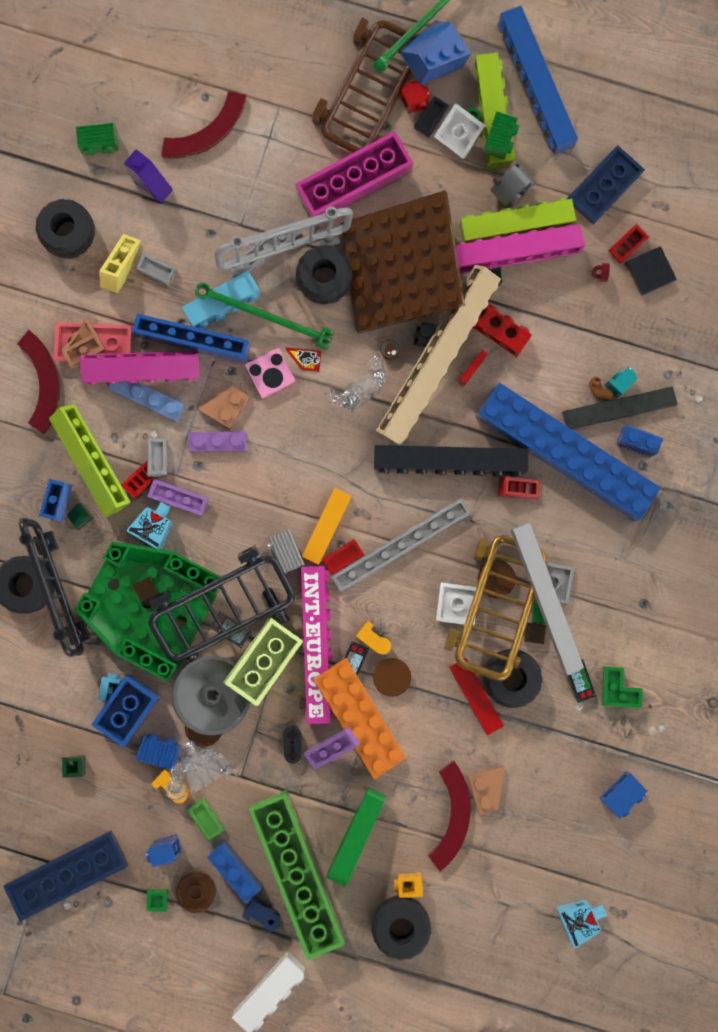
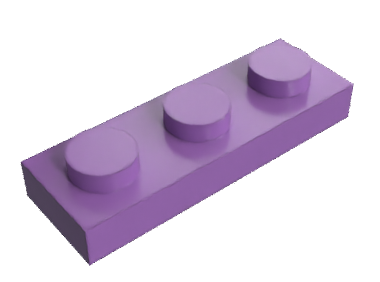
M246 431L189 432V452L247 451Z
M156 479L153 480L147 496L203 516L209 500L205 496Z
M347 727L307 750L304 756L314 770L356 748L360 742L350 728Z

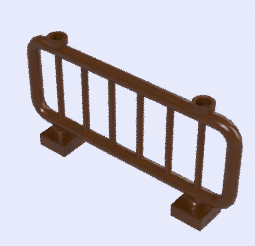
M361 18L354 32L353 43L360 46L362 40H365L330 109H327V101L320 98L312 114L313 123L319 125L321 120H324L321 126L324 138L352 153L364 147H357L331 134L328 129L331 121L333 120L368 138L365 146L381 139L382 136L379 134L411 73V69L407 64L403 71L389 64V69L401 74L394 87L359 69L365 56L374 61L378 59L367 53L373 40L388 48L392 47V45L375 37L379 29L385 28L401 37L408 32L386 20H379L373 24L371 29H368L369 21ZM414 35L409 41L412 42L417 36ZM358 72L393 90L388 102L386 103L350 85L356 73ZM348 88L385 106L380 118L378 119L342 101ZM340 104L377 122L371 135L334 117Z

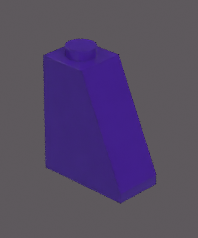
M137 149L124 162L133 182L162 204L173 191V188L151 160Z

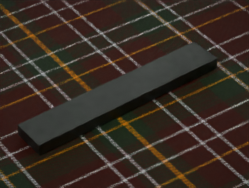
M672 386L562 412L565 425L570 429H576L678 405Z

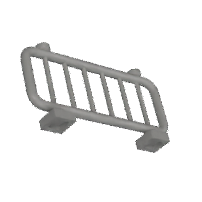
M328 207L324 214L243 239L239 236H234L230 243L216 249V266L221 270L230 269L233 278L246 271L251 273L249 266L251 262L319 241L320 246H339L338 235L349 230L353 212L350 208L336 209ZM345 216L343 225L337 228L332 226L333 219ZM328 221L327 228L318 230L313 235L314 225ZM310 226L308 237L295 240L296 230ZM292 232L291 242L277 246V236ZM273 238V247L259 252L258 242ZM254 244L255 253L247 256L245 253L240 254V248ZM236 249V256L228 258L227 262H224L223 254Z

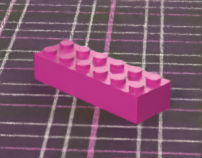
M394 131L295 184L296 193L311 218L326 213L328 207L336 209L345 208L412 172L413 162Z

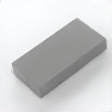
M144 252L135 267L136 271L170 287L178 271L176 268Z
M147 438V477H167V438Z

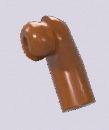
M597 376L592 377L589 381V387L593 395L611 400L613 391L603 389L601 379Z

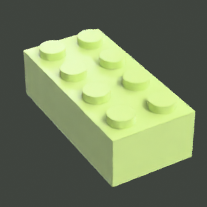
M268 618L223 683L258 706L303 641L272 618Z

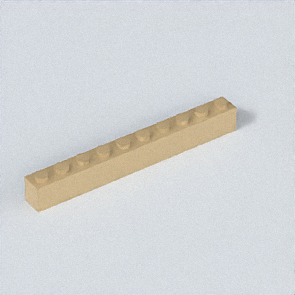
M474 266L462 286L465 306L447 311L376 429L377 432L395 443L401 445L407 439L408 433L418 421L421 411L427 406L430 396L438 388V383L442 376L447 373L451 361L457 356L458 350L462 343L467 340L471 328L477 323L480 313L488 305V300L492 293L497 290L501 279L486 267Z

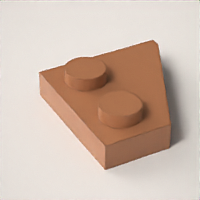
M88 317L83 320V325L78 331H75L71 341L62 349L72 369L80 365L81 355L101 354L106 351Z
M231 387L201 406L198 410L231 429L250 397L235 387Z
M504 766L468 776L479 815L498 810L505 773Z

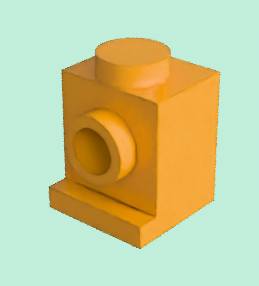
M421 872L398 874V879H394V892H398L399 898L423 897ZM411 881V885L405 886L404 882Z

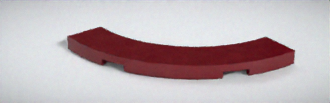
M228 92L220 113L202 130L179 138L164 137L161 152L162 158H185L196 153H203L220 143L233 130L234 125L240 119L246 103V94Z
M28 330L17 344L32 360L39 380L38 403L28 423L45 435L52 424L49 418L56 412L60 399V381L57 367L48 349L36 335Z
M454 760L439 771L450 796L449 825L439 844L428 854V857L440 872L450 864L461 849L470 823L471 806L468 787L460 768Z

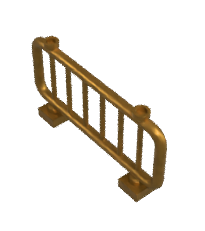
M506 535L497 536L493 539L490 547L487 546L488 539L481 537L473 560L481 562L483 557L486 560L461 637L457 636L459 630L451 627L444 646V650L450 652L453 647L457 648L455 659L463 669L499 681L508 678L513 668L517 669L521 658L517 657L535 599L530 584L490 571L495 557L524 567L522 562L496 553L500 543L516 546L513 537ZM539 547L544 562L546 564L545 552L542 550V548ZM492 575L530 588L526 602L484 589L488 576ZM483 592L524 606L520 621L479 607ZM477 610L518 624L514 639L473 625ZM471 628L512 642L509 656L505 657L468 644L467 641ZM465 647L507 661L504 671L498 673L465 661L463 659Z

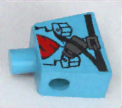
M160 502L156 511L146 507L127 529V532L154 548L163 549L173 523L165 518L171 507Z
M587 900L555 907L574 948H577L598 934L601 929L597 920L607 916L602 904L591 908Z

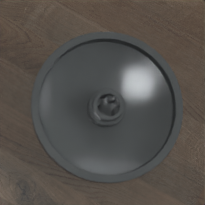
M206 656L189 663L179 673L173 686L172 701L178 718L187 728L203 735H218L232 730L244 719L248 712L250 701L223 683L236 663L220 656Z

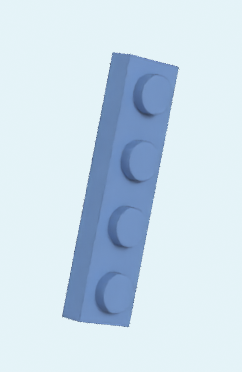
M118 381V383L110 384L108 387L109 390L175 422L178 421L185 407L183 403L139 382L127 383L126 381Z

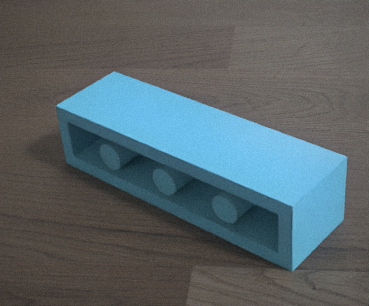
M249 271L213 289L217 293L243 303H253L261 295ZM197 298L182 307L192 326L206 329L215 320L217 322L224 319L226 314L231 311L236 312L240 310L212 298Z

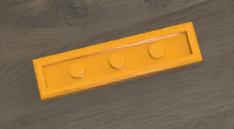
M334 488L304 550L303 558L318 565L320 564L349 504L351 495Z

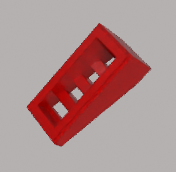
M636 224L608 251L621 264L649 236ZM633 232H635L637 236L641 239L639 242L632 235ZM628 237L636 244L634 247L626 240ZM622 242L630 249L629 252L622 247ZM617 247L623 252V257L616 252L615 249Z
M147 461L121 484L135 499H138L153 483V480L158 478L149 477L146 480L141 475L142 472L147 475ZM137 478L144 483L142 486L136 481ZM133 483L138 490L135 491L130 485Z
M510 476L499 478L498 496L539 499L540 480ZM514 483H517L516 492H514ZM522 483H524V493H522ZM530 484H532V494H529Z

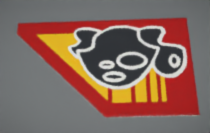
M286 347V351L302 370L319 372L322 351Z

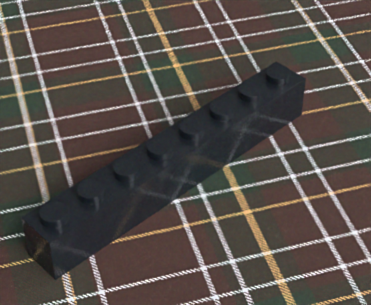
M375 445L374 470H378L379 474H389V471H397V474H408V471H416L418 475H426L427 472H435V475H446V472H454V475L463 476L466 475V472L473 473V476H485V473H492V476H504V473H511L512 477H522L523 474L528 472V449Z

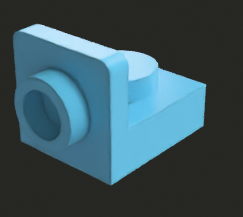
M108 673V676L102 677L98 701L106 702L109 700L115 688L112 686V683L120 684L123 680L119 674Z

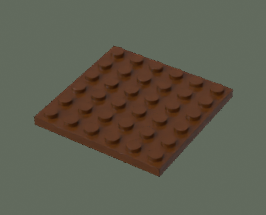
M445 190L354 218L351 221L349 230L342 233L345 255L348 257L352 267L353 277L350 288L358 333L465 306L448 194Z

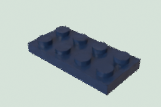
M617 145L566 200L572 199L574 208L594 225L642 175L645 169Z

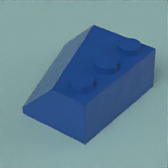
M436 20L401 52L402 57L420 84L463 68L472 54L452 23Z

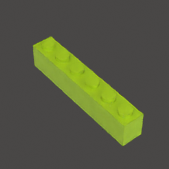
M498 53L476 55L474 61L479 107L482 115L481 122L486 125L483 131L484 145H486L496 111L509 115V113H506L505 108L508 105L507 95L503 93L505 79L504 77L501 78L503 63L502 60H499ZM512 149L511 154H506L505 159L486 154L488 170L510 168L512 161L515 160L514 149Z
M560 198L552 203L543 201L535 206L522 205L518 209L513 210L505 208L496 213L491 211L484 212L480 216L467 215L460 220L459 227L462 242L466 244L478 239L484 241L496 236L507 237L514 233L525 234L532 230L543 231L549 227L561 228L567 224L574 225L576 216L572 199Z
M75 404L60 407L49 420L104 517L120 512L131 502Z

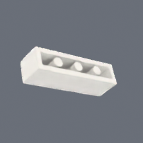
M287 951L233 1012L232 1019L246 1032L257 1031L264 1023L263 1019L267 1014L271 1016L278 1007L276 1004L281 999L284 1001L291 993L290 989L294 984L299 985L305 977L303 975L305 967Z

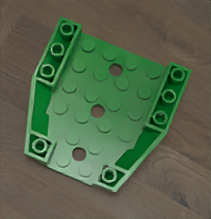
M111 541L103 556L105 561L88 593H83L74 610L117 656L169 682L182 661L173 662L165 656L148 624L151 613L159 609V607L154 609L152 607L145 608L132 585L151 576L159 593L169 589L172 594L169 601L171 603L221 576L174 551ZM113 579L119 582L117 590H112L109 586ZM219 587L205 594L211 606L219 593ZM202 596L188 602L200 626L209 612ZM182 605L170 611L176 623L180 615H184L187 618L186 625H178L190 647L198 633V629L186 607ZM168 615L160 616L156 623L171 651L174 654L186 651L187 649Z

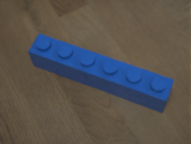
M138 313L132 330L138 338L242 363L247 362L251 347L247 339Z

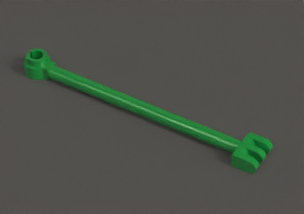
M439 0L386 53L376 60L373 64L374 69L377 72L383 73L389 67L387 62L450 0Z
M199 283L196 286L195 294L200 299L212 298L317 339L316 346L328 350L330 347L323 343V341L331 343L332 338L325 336L326 334L334 335V331L322 327L321 332H317L217 293L210 289L206 283ZM204 289L206 294L201 295L199 290Z

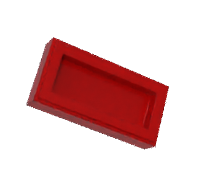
M483 349L459 379L458 383L461 386L465 387L486 359L488 353Z
M353 539L322 560L331 574L334 575L365 554L356 540Z

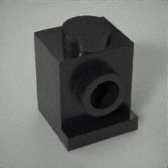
M422 322L421 327L417 326L413 345L426 347L435 333L437 325Z

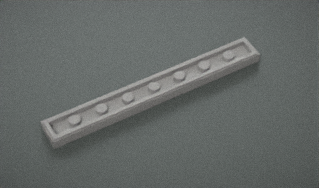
M460 498L331 576L340 593L471 515V512L464 500Z
M525 523L511 529L510 531L564 675H570L583 669L584 666L530 523Z

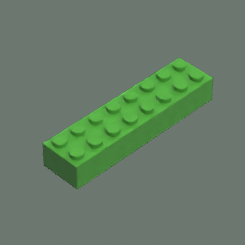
M284 790L251 804L248 808L307 961L344 946V934L288 791Z

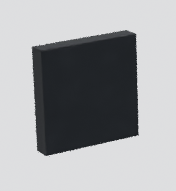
M661 246L626 262L641 296L677 280Z

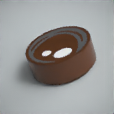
M386 340L383 342L381 354L384 358L392 360L398 356L400 347L396 341Z

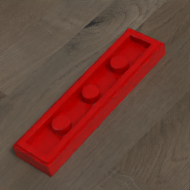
M457 662L449 666L486 735L488 736L504 727L475 673L463 669Z

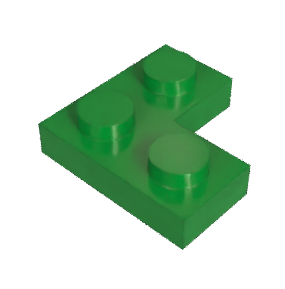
M603 666L602 705L642 708L643 688L623 687L624 668Z

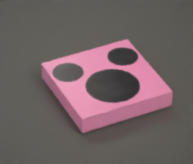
M279 348L245 364L262 399L296 383Z

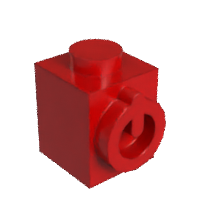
M410 81L402 87L400 98L407 113L410 114L416 110L421 111L425 109L431 95L427 86L420 84L418 81Z

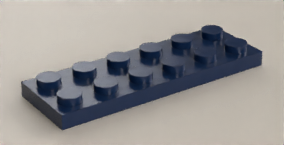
M112 830L6 883L3 887L21 922L127 868L128 863Z

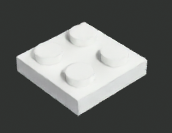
M455 104L434 137L465 159L486 128V125L458 104Z
M440 583L435 621L465 624L477 587Z

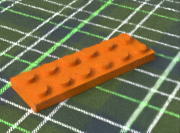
M347 658L342 659L313 679L341 728L344 730L349 727L360 742L354 749L372 779L375 780L406 758Z

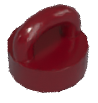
M602 263V265H597L592 269V276L595 279H600V282L608 281L610 273L609 263Z

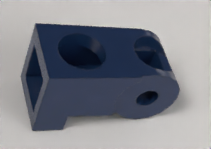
M256 896L250 900L243 911L242 917L249 921L253 917L262 923L267 931H275L280 925L279 912Z

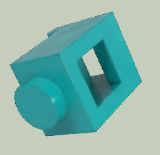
M627 367L623 372L619 370L604 385L613 391V394L618 398L638 377L635 376L636 373L632 368Z

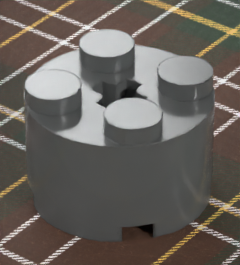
M517 163L490 191L505 207L511 208L521 195L523 196L530 190L535 182L524 168Z

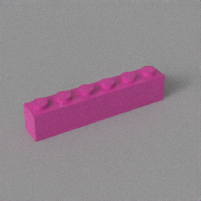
M198 351L81 355L80 357L82 382H87L89 385L106 381L108 384H116L118 381L136 383L138 380L156 382L157 379H165V381L172 382L182 378L186 381H193L199 378Z

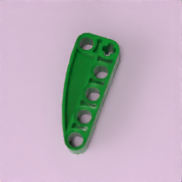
M368 787L327 871L326 879L346 887L382 809L386 795Z

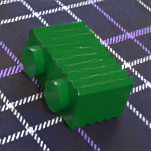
M496 111L483 153L505 159L507 153L511 154L514 145L511 139L512 136L516 137L520 126L516 124L517 117Z
M114 122L76 126L77 146L81 154L92 156L96 152L110 154L115 150H119L117 128Z

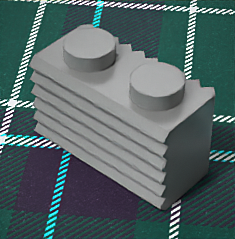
M290 529L268 538L270 541L267 543L268 549L271 554L275 553L285 574L305 566Z

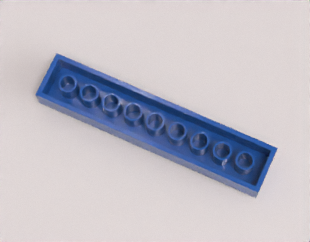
M500 382L476 416L477 419L521 448L528 449L529 453L633 521L641 520L661 487Z

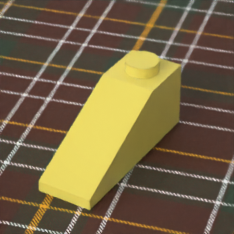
M125 234L122 235L99 271L101 288L115 293L119 292L126 281L141 240Z

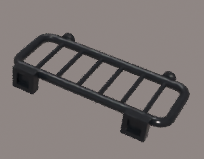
M23 517L19 520L21 532L19 541L26 546L55 628L53 637L56 641L60 642L66 656H81L84 652L82 642L91 639L85 621L75 623L50 553L59 549L53 531L43 533L40 524L36 520ZM28 526L33 528L36 534L35 537L32 538ZM35 546L40 556L43 555L44 558L38 557ZM40 561L46 562L51 576H45ZM47 580H52L57 595L51 594ZM53 599H59L63 613H58ZM60 617H65L68 626L65 627V630ZM69 642H70L71 646H72V645H75V648H76V649H71V647H70V645H69Z
M253 545L238 553L240 563H247L240 568L171 603L169 601L172 594L169 589L151 597L149 603L152 609L159 607V609L151 613L148 624L165 656L173 662H180L186 659L189 662H193L199 658V652L272 615L275 618L285 615V609L292 605L295 600V592L279 561L269 555L257 558L259 550L256 545ZM264 563H270L273 566L287 593V599L279 604L276 603L258 569ZM253 569L274 605L261 613L240 577ZM237 578L256 613L255 616L243 622L223 587V584ZM217 587L222 591L239 623L226 631L205 595ZM200 596L204 599L222 632L210 639H207L188 605V602ZM182 605L186 607L204 642L192 648L189 647L170 611ZM164 614L168 615L187 649L180 654H174L157 626V619Z

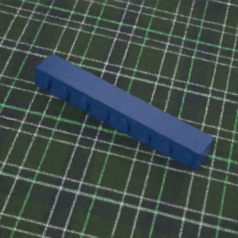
M520 5L502 12L499 22H497L498 30L504 35L505 46L508 50L510 49L512 63L518 68L519 79L521 83L524 82L526 96L532 101L533 112L540 120V129L546 134L549 149H552L555 155L575 147L578 137L522 6Z

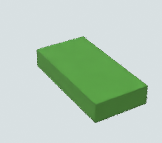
M204 797L187 808V811L209 842L225 831V827Z

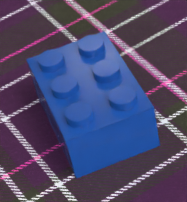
M131 674L126 675L91 725L120 746L125 747L130 743L162 696Z

